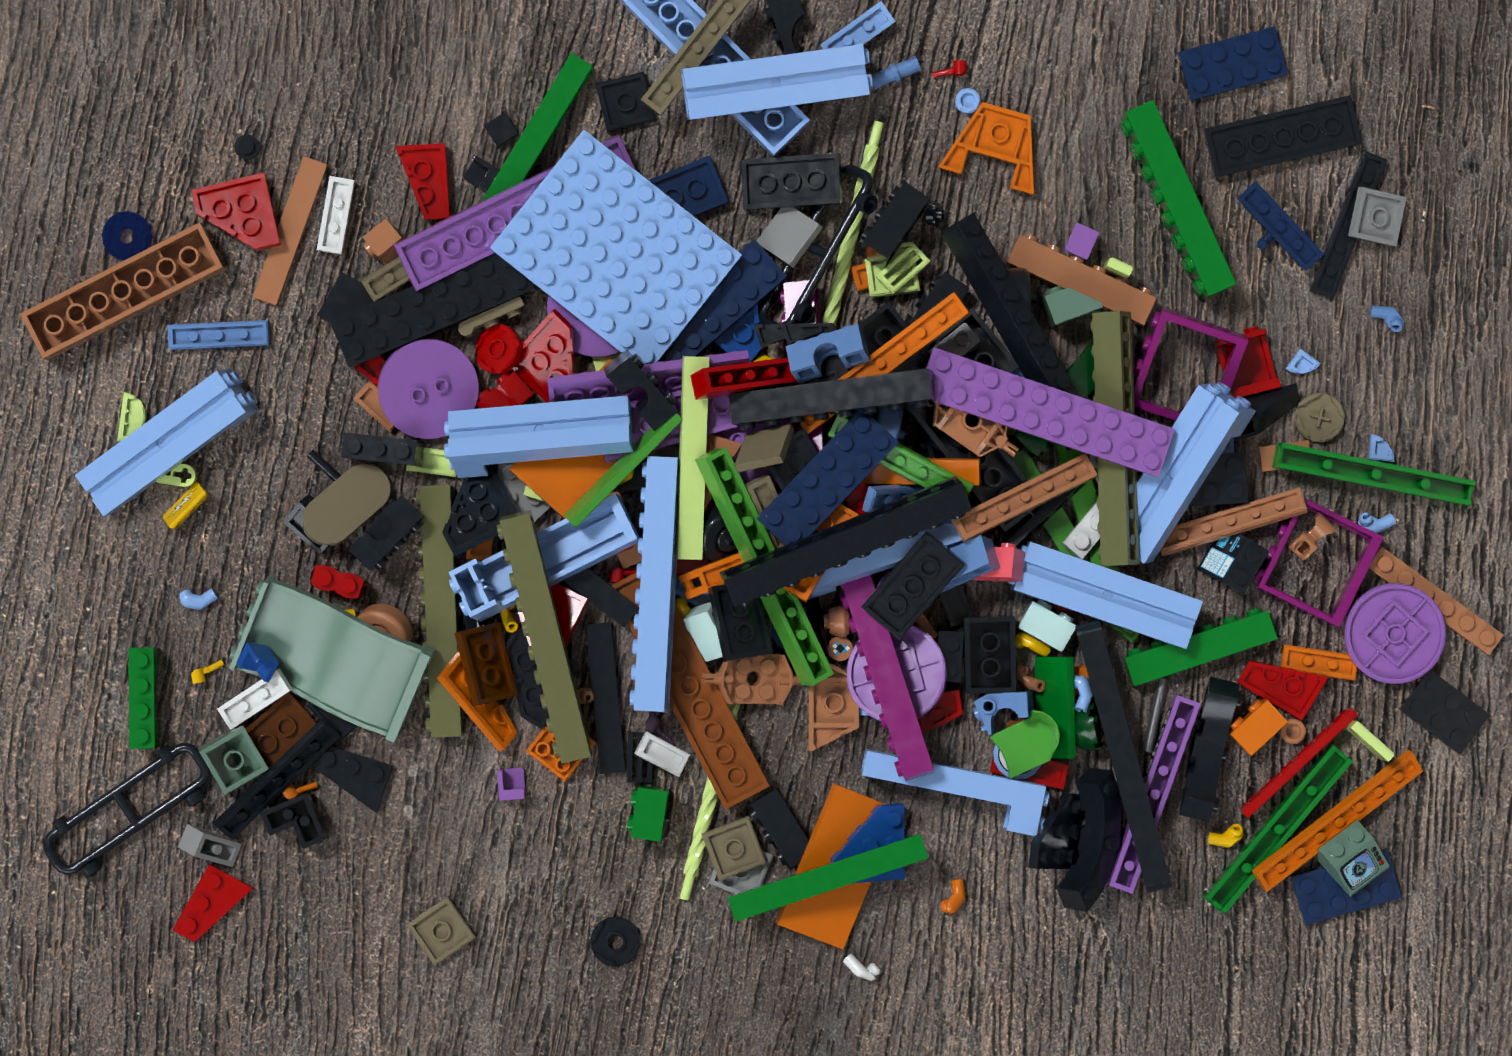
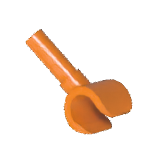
M316 782L296 789L293 784H290L282 793L286 799L291 800L303 792L318 788Z

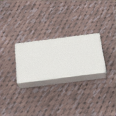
M649 732L644 733L634 753L676 777H680L690 757V754Z

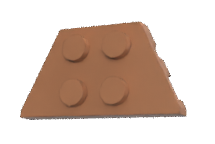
M831 663L829 665L834 675L814 686H809L808 751H813L859 728V706L849 691L847 671Z

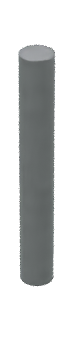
M1159 678L1143 747L1145 752L1153 753L1168 679Z

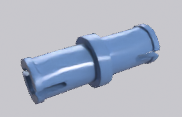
M913 56L898 64L891 63L889 64L890 67L871 74L876 90L894 81L898 83L901 81V78L922 70L916 56Z

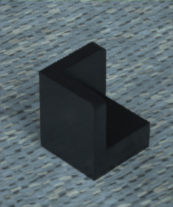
M474 154L472 157L473 162L465 173L464 179L487 192L500 169Z

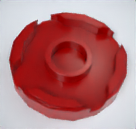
M503 324L486 329L479 336L476 343L477 363L483 370L494 375L510 371L518 363L522 352V342L518 333Z

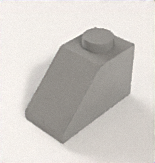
M187 824L178 848L194 857L233 867L242 844L207 829Z

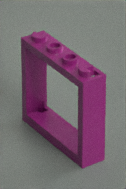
M1162 306L1160 313L1155 312L1150 325L1154 327L1152 335H1146L1142 349L1146 350L1143 359L1138 358L1133 371L1137 374L1133 383L1134 407L1176 421L1181 412L1139 398L1166 322L1170 321L1234 343L1220 380L1221 383L1230 389L1249 340L1247 335Z
M1304 498L1308 511L1314 514L1321 513L1328 521L1367 539L1331 615L1267 584L1300 515L1291 517L1287 523L1282 522L1276 534L1279 536V539L1275 546L1271 545L1268 549L1269 552L1265 557L1268 561L1264 568H1259L1254 578L1257 581L1255 587L1334 627H1340L1384 537Z

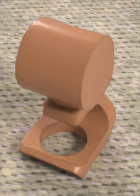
M1321 513L1315 515V526L1307 533L1301 532L1288 546L1302 561L1307 559L1319 547L1317 545L1319 539L1324 535L1334 533L1336 530Z

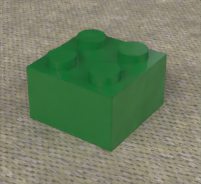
M639 785L638 790L633 789L630 806H635L634 815L630 814L627 824V831H631L630 838L661 842L669 789Z

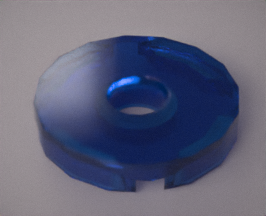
M130 211L118 212L111 216L104 224L102 231V241L105 249L114 258L122 261L150 248L153 240L152 228L146 219L138 213ZM127 229L132 230L134 233L133 240L130 243H123L121 240L122 232Z

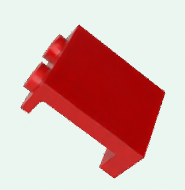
M1258 326L1244 329V335L1248 336L1249 341L1230 391L1236 399L1238 396L1245 397L1281 387L1279 377L1276 378L1265 335L1267 334L1266 329L1259 330ZM1220 339L1214 342L1223 374L1234 343Z

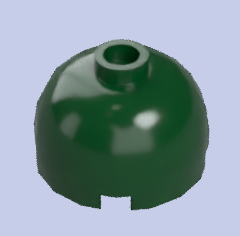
M1093 700L1090 702L1087 712L1075 710V746L1084 751L1104 749L1106 740L1101 741V734H1104L1096 702Z

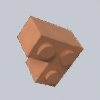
M386 218L362 237L366 241L363 247L374 259L379 257L384 264L398 256L393 245L404 240Z

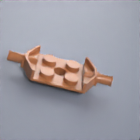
M934 402L932 426L939 428L976 454V457L979 458L997 448L1003 449L1014 457L1019 450L1018 447L1007 440V426L978 417L977 426L969 427L965 422V417L968 413Z
M769 654L729 662L723 661L718 672L715 674L702 673L701 676L703 678H711L701 679L702 684L718 685L725 702L730 705H782L792 686L801 685L798 676L792 673L785 655ZM754 671L757 674V681L753 685H749L747 676L750 672Z

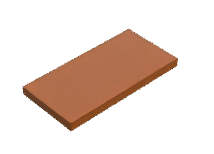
M609 359L599 371L604 370V367L613 360ZM604 455L515 462L509 471L563 519H566L564 516L566 512L617 461L606 463Z
M833 783L795 874L830 863V858L836 851L839 852L856 828L860 824L863 825L870 817L871 811L877 805L885 803ZM871 882L849 884L782 906L775 923L843 950Z

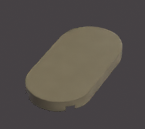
M359 464L348 469L305 508L303 529L308 538L316 544L330 546L340 544L386 504L390 495V482L386 474L380 468L371 464Z

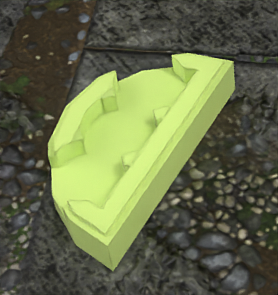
M127 392L123 394L118 442L125 439L147 421L146 409L142 401L135 395Z

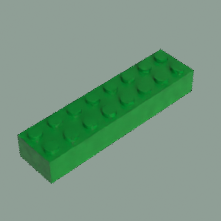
M1154 100L1126 111L1121 117L1120 129L1124 137L1129 136L1132 143L1129 146L1134 159H1139L1142 165L1140 173L1145 183L1149 182L1153 189L1150 192L1154 204L1160 205L1162 209L1161 220L1165 228L1170 227L1173 234L1171 242L1175 250H1180L1184 258L1181 260L1186 274L1190 273L1194 280L1191 286L1197 297L1201 296L1202 300H1205L1236 285Z

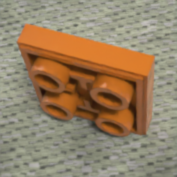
M546 724L526 752L566 782L583 759L561 764L560 757H555L552 743L556 742L554 733H549ZM588 736L590 746L592 748L595 745L596 741H594L591 737Z

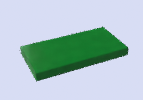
M1035 657V678L1045 682L1044 691H1035L1036 711H1042L1051 716L1057 724L1060 733L1059 744L1052 758H1075L1074 657Z

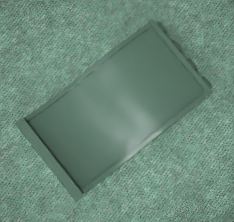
M271 574L265 581L260 580L255 590V594L258 595L255 603L252 602L246 613V616L249 617L247 625H242L237 636L241 639L239 645H235L230 653L229 659L232 662L229 669L233 671L239 669L260 677L257 671L242 669L236 662L247 642L269 646L279 662L276 670L281 669L293 688L291 692L341 719L384 735L386 740L395 743L402 731L436 649L429 645L421 646L385 632L312 593L274 579L275 576Z

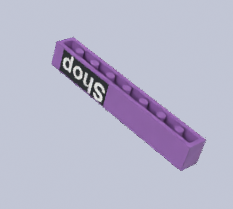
M1175 694L1171 700L1143 779L1156 828L1201 703ZM1127 823L1107 884L1133 894L1141 873V867L1129 823Z

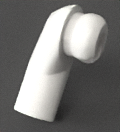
M849 954L843 961L857 977L875 980L876 976L881 972L875 963H870L866 968L853 954Z

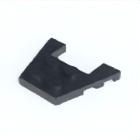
M834 323L754 325L762 348L786 340L787 344L791 345L799 340L817 337L821 333L836 331ZM831 355L825 358L821 364L822 376L802 382L801 385L838 380L850 370L849 368L846 369L839 355Z

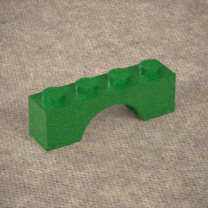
M159 647L128 648L129 749L160 747V736L156 710V682L159 673Z

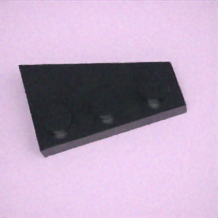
M330 746L314 762L313 768L371 810L378 813L393 765Z

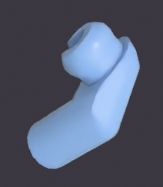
M212 588L202 595L193 594L190 590H183L179 594L180 602L184 607L201 610L218 599L217 594Z

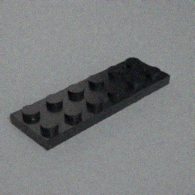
M1351 95L1213 126L1203 130L1214 178L1362 144Z

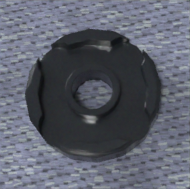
M620 916L608 917L600 921L593 929L590 938L591 949L601 963L611 967L623 966L631 962L637 955L640 947V934L636 926L628 919ZM616 934L622 938L623 944L621 947L612 948L609 945L608 939L611 935Z

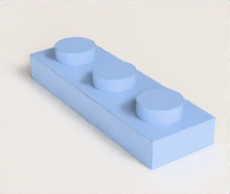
M880 1L824 41L820 46L822 49L858 44L864 45L896 21L882 1Z

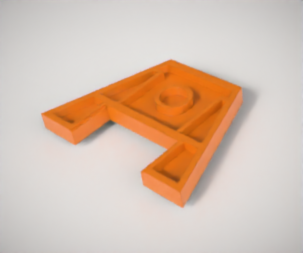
M982 102L937 168L962 175L968 151L1015 164L1016 167L1009 189L1034 195L1031 116Z

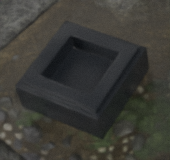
M505 112L484 125L497 148L518 135Z

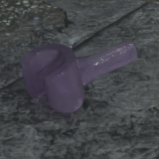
M649 715L645 723L646 728L672 745L675 741L659 728L662 720Z

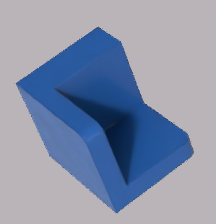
M250 642L246 643L236 662L242 669L257 671L264 682H270L279 664L269 646Z

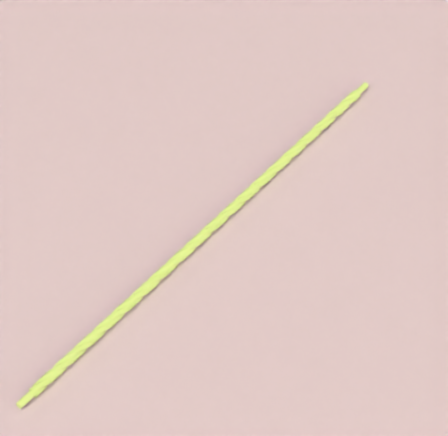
M874 121L869 144L865 146L863 162L860 168L868 171L872 177L879 155L878 145L884 125L883 122ZM858 177L853 201L863 185V180ZM860 211L840 245L835 265V274L830 285L825 313L821 323H834L836 326L842 294L846 287L851 258L856 247L861 219L864 214ZM728 704L737 722V713L741 704ZM708 776L702 796V805L699 809L693 832L692 844L683 872L685 878L680 899L687 901L690 899L694 879L698 877L699 864L704 854L705 843L701 833L709 831V825L713 818L718 798Z

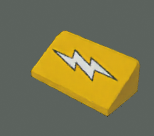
M195 482L163 515V519L171 529H178L209 497L210 493L199 482Z

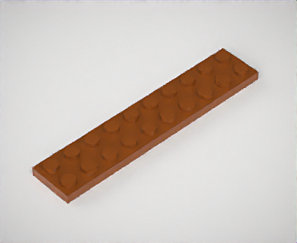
M636 572L612 586L635 603L636 588L640 589L641 580L637 578ZM675 606L670 705L724 809L727 810L770 787V784L728 704L725 702L718 685L702 684L701 679H711L701 677L702 673L711 672ZM633 616L632 619L628 622V625L634 637L637 639L638 630L634 629Z

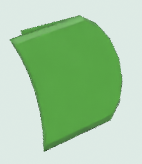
M1032 710L1029 718L991 735L990 739L1001 751L1007 765L1009 778L1012 779L1050 761L1058 747L1060 733L1057 724L1051 716L1042 711Z

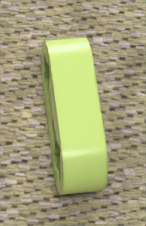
M180 464L171 470L170 476L164 475L156 482L189 487L196 482L197 471L191 465ZM185 468H187L188 473L192 474V477L184 483L183 478L175 476V472H184Z

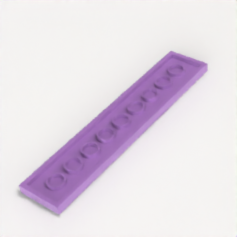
M619 135L602 143L635 169ZM553 167L394 244L393 246L414 289L418 291L495 253L490 249V246Z
M933 347L926 369L928 368L933 371L936 403L1157 478L1160 476L1175 431L1174 428Z

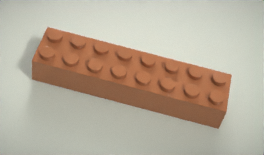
M199 222L20 313L42 358L49 361L227 269L208 231Z

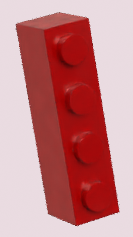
M788 357L708 367L690 375L695 400L729 396V394L788 387L797 382L790 371Z

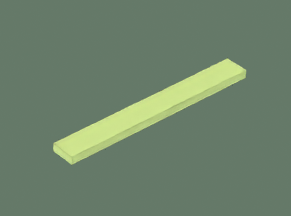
M683 356L676 559L702 560L705 480L695 459L706 454L708 398L695 400L690 375L703 368H708L709 357Z

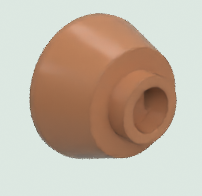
M843 604L828 609V614H823L824 629H829V634L841 638L848 636L850 630L848 621L849 610H845Z

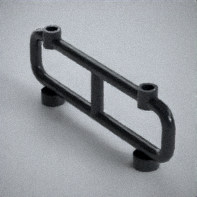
M846 165L841 168L842 181L847 175H853L862 179L863 185L828 248L813 242L808 247L807 251L822 258L788 319L782 324L811 323L814 320L816 309L808 304L859 211L865 214H871L875 211L878 201L876 196L870 194L873 179L871 174L865 169L855 165ZM818 205L810 218L819 224L829 205ZM785 263L781 270L789 277L793 268ZM788 278L761 300L763 303L759 309L758 316L761 324H780L771 320L768 314L771 307L779 303V293L784 286L783 283Z
M180 743L172 748L167 744L156 752L158 757L73 816L67 819L63 815L52 823L55 828L45 836L43 841V850L53 867L64 875H73L81 871L85 879L103 868L97 860L98 858L174 806L185 800L189 808L204 800L206 795L201 788L210 778V769L199 753L198 748L190 743ZM181 753H189L200 768L201 774L199 778L139 818L123 793L174 760ZM112 800H115L130 822V825L71 865L64 864L53 848L54 840L70 831L74 826Z

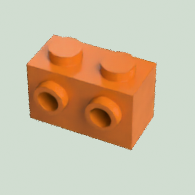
M1267 699L1255 700L1247 708L1250 712L1243 718L1241 716L1237 717L1230 725L1231 729L1228 734L1250 756L1288 722Z

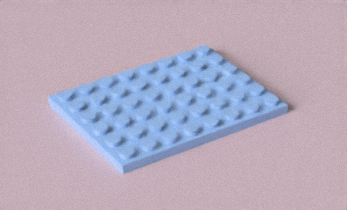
M585 130L580 133L490 246L492 251L618 351L623 353L628 349L632 355L637 353L645 364L656 363L660 360L742 257L741 253Z

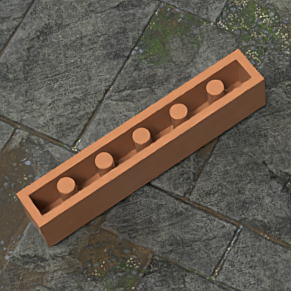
M1027 233L1025 236H1018L1006 265L1013 268H1026L1030 276L1054 287L1061 285L1062 289L1069 287L1101 302L1103 306L1101 309L1108 312H1131L1132 323L1140 327L1145 325L1157 299L1152 296L1153 291L1139 286L1138 289L1129 285V280L1117 275L1116 278L1106 275V269L1097 265L1091 268L1083 264L1084 259L1073 254L1067 257L1061 254L1062 249L1054 245L1048 244L1047 247L1038 243L1039 239Z

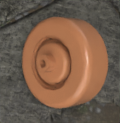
M374 604L365 608L357 616L359 619L385 632L410 642L413 640V630L408 618L394 606Z

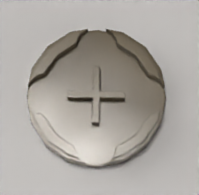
M1314 393L1304 397L1294 411V423L1297 431L1303 438L1311 442H1325L1333 439L1340 433L1344 424L1345 413L1342 405L1335 397L1326 393Z

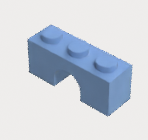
M858 324L847 325L842 329L821 333L817 337L799 340L794 344L786 346L790 371L798 384L821 377V364L825 358L831 355H839L846 369L870 361L866 338Z

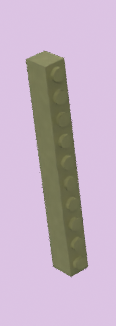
M1110 311L1092 313L1091 331L1093 333V346L1091 352L1094 358L1092 379L1095 383L1093 401L1134 415L1131 312ZM1096 457L1098 471L1096 472L1098 474L1096 477L1098 484L1096 503L1099 509L1097 530L1100 535L1098 556L1101 560V566L1139 565L1136 470Z
M452 485L420 486V492H416V506L421 507V513L425 516L421 520L424 525L418 530V532H422V542H418V555L423 557V567H419L420 582H424V592H420L421 607H425L426 617L421 618L422 632H426L427 642H423L422 646L429 645L436 649L424 676V682H429V692H425V707H430V717H426V731L431 732V738L463 736L462 708L437 679L438 675L459 651L454 634L459 632L457 593H454L449 584V580L452 579L449 572L456 569L455 557L442 533L445 523L447 524L453 505Z
M528 510L502 516L500 524L497 525V531L500 540H505L506 549H503L506 564L511 563L513 573H509L512 588L517 587L519 597L515 598L518 612H523L525 621L521 622L524 636H529L531 646H528L530 660H535L537 670H534L536 684L542 685L544 694L540 695L543 709H548L550 718L546 719L549 733H554L556 741L552 743L555 757H560L561 764L591 757L592 750L532 512Z

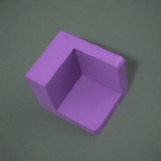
M1076 222L1065 246V251L1084 259V262H1086L1099 232Z
M522 767L498 769L499 801L525 799L524 769Z

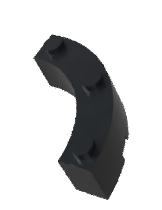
M1215 677L1209 678L1202 700L1203 710L1201 718L1198 717L1190 747L1184 777L1187 778V782L1182 791L1179 815L1209 822L1212 812L1217 813L1220 799L1216 798L1221 762L1226 761L1228 748L1225 747L1235 708L1239 709L1243 695L1239 694V683Z
M1089 768L1075 782L1079 792L1081 810L1085 811V824L1081 827L1077 848L1080 854L1076 865H1071L1066 876L1056 887L1064 908L1086 912L1102 893L1112 872L1117 851L1120 847L1121 805L1118 784L1112 770Z

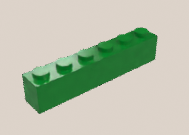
M1258 607L1246 611L1247 616L1237 619V616L1234 615L1222 619L1223 624L1215 627L1213 623L1198 627L1199 632L1191 635L1187 649L1158 640L1150 643L1152 648L1143 651L1141 647L1128 650V656L1122 658L1131 685L1135 687L1278 639L1269 611H1261V608Z

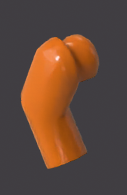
M963 878L951 880L953 894L948 899L942 900L940 904L941 910L944 913L953 914L957 912L965 902Z

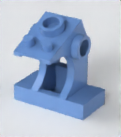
M1033 690L988 693L974 701L976 706L973 708L974 714L979 722L983 721L984 723L981 726L982 732L987 731L989 735L995 734V715L1002 708L1012 709L1017 713L1018 718L1030 717L1032 710H1034ZM989 701L993 704L992 710L988 707Z

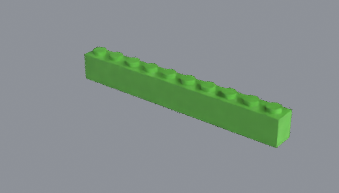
M727 447L715 448L696 458L697 466L743 562L775 550L765 527L756 519L759 514L739 472H737L734 466L735 464ZM783 588L778 589L771 596H761V601L801 685L814 686L834 675L798 597Z

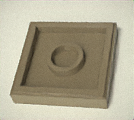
M788 424L746 433L734 465L737 472L783 463L794 433L792 425Z
M749 816L701 833L719 881L766 863Z
M449 896L406 924L434 966L476 938V935Z

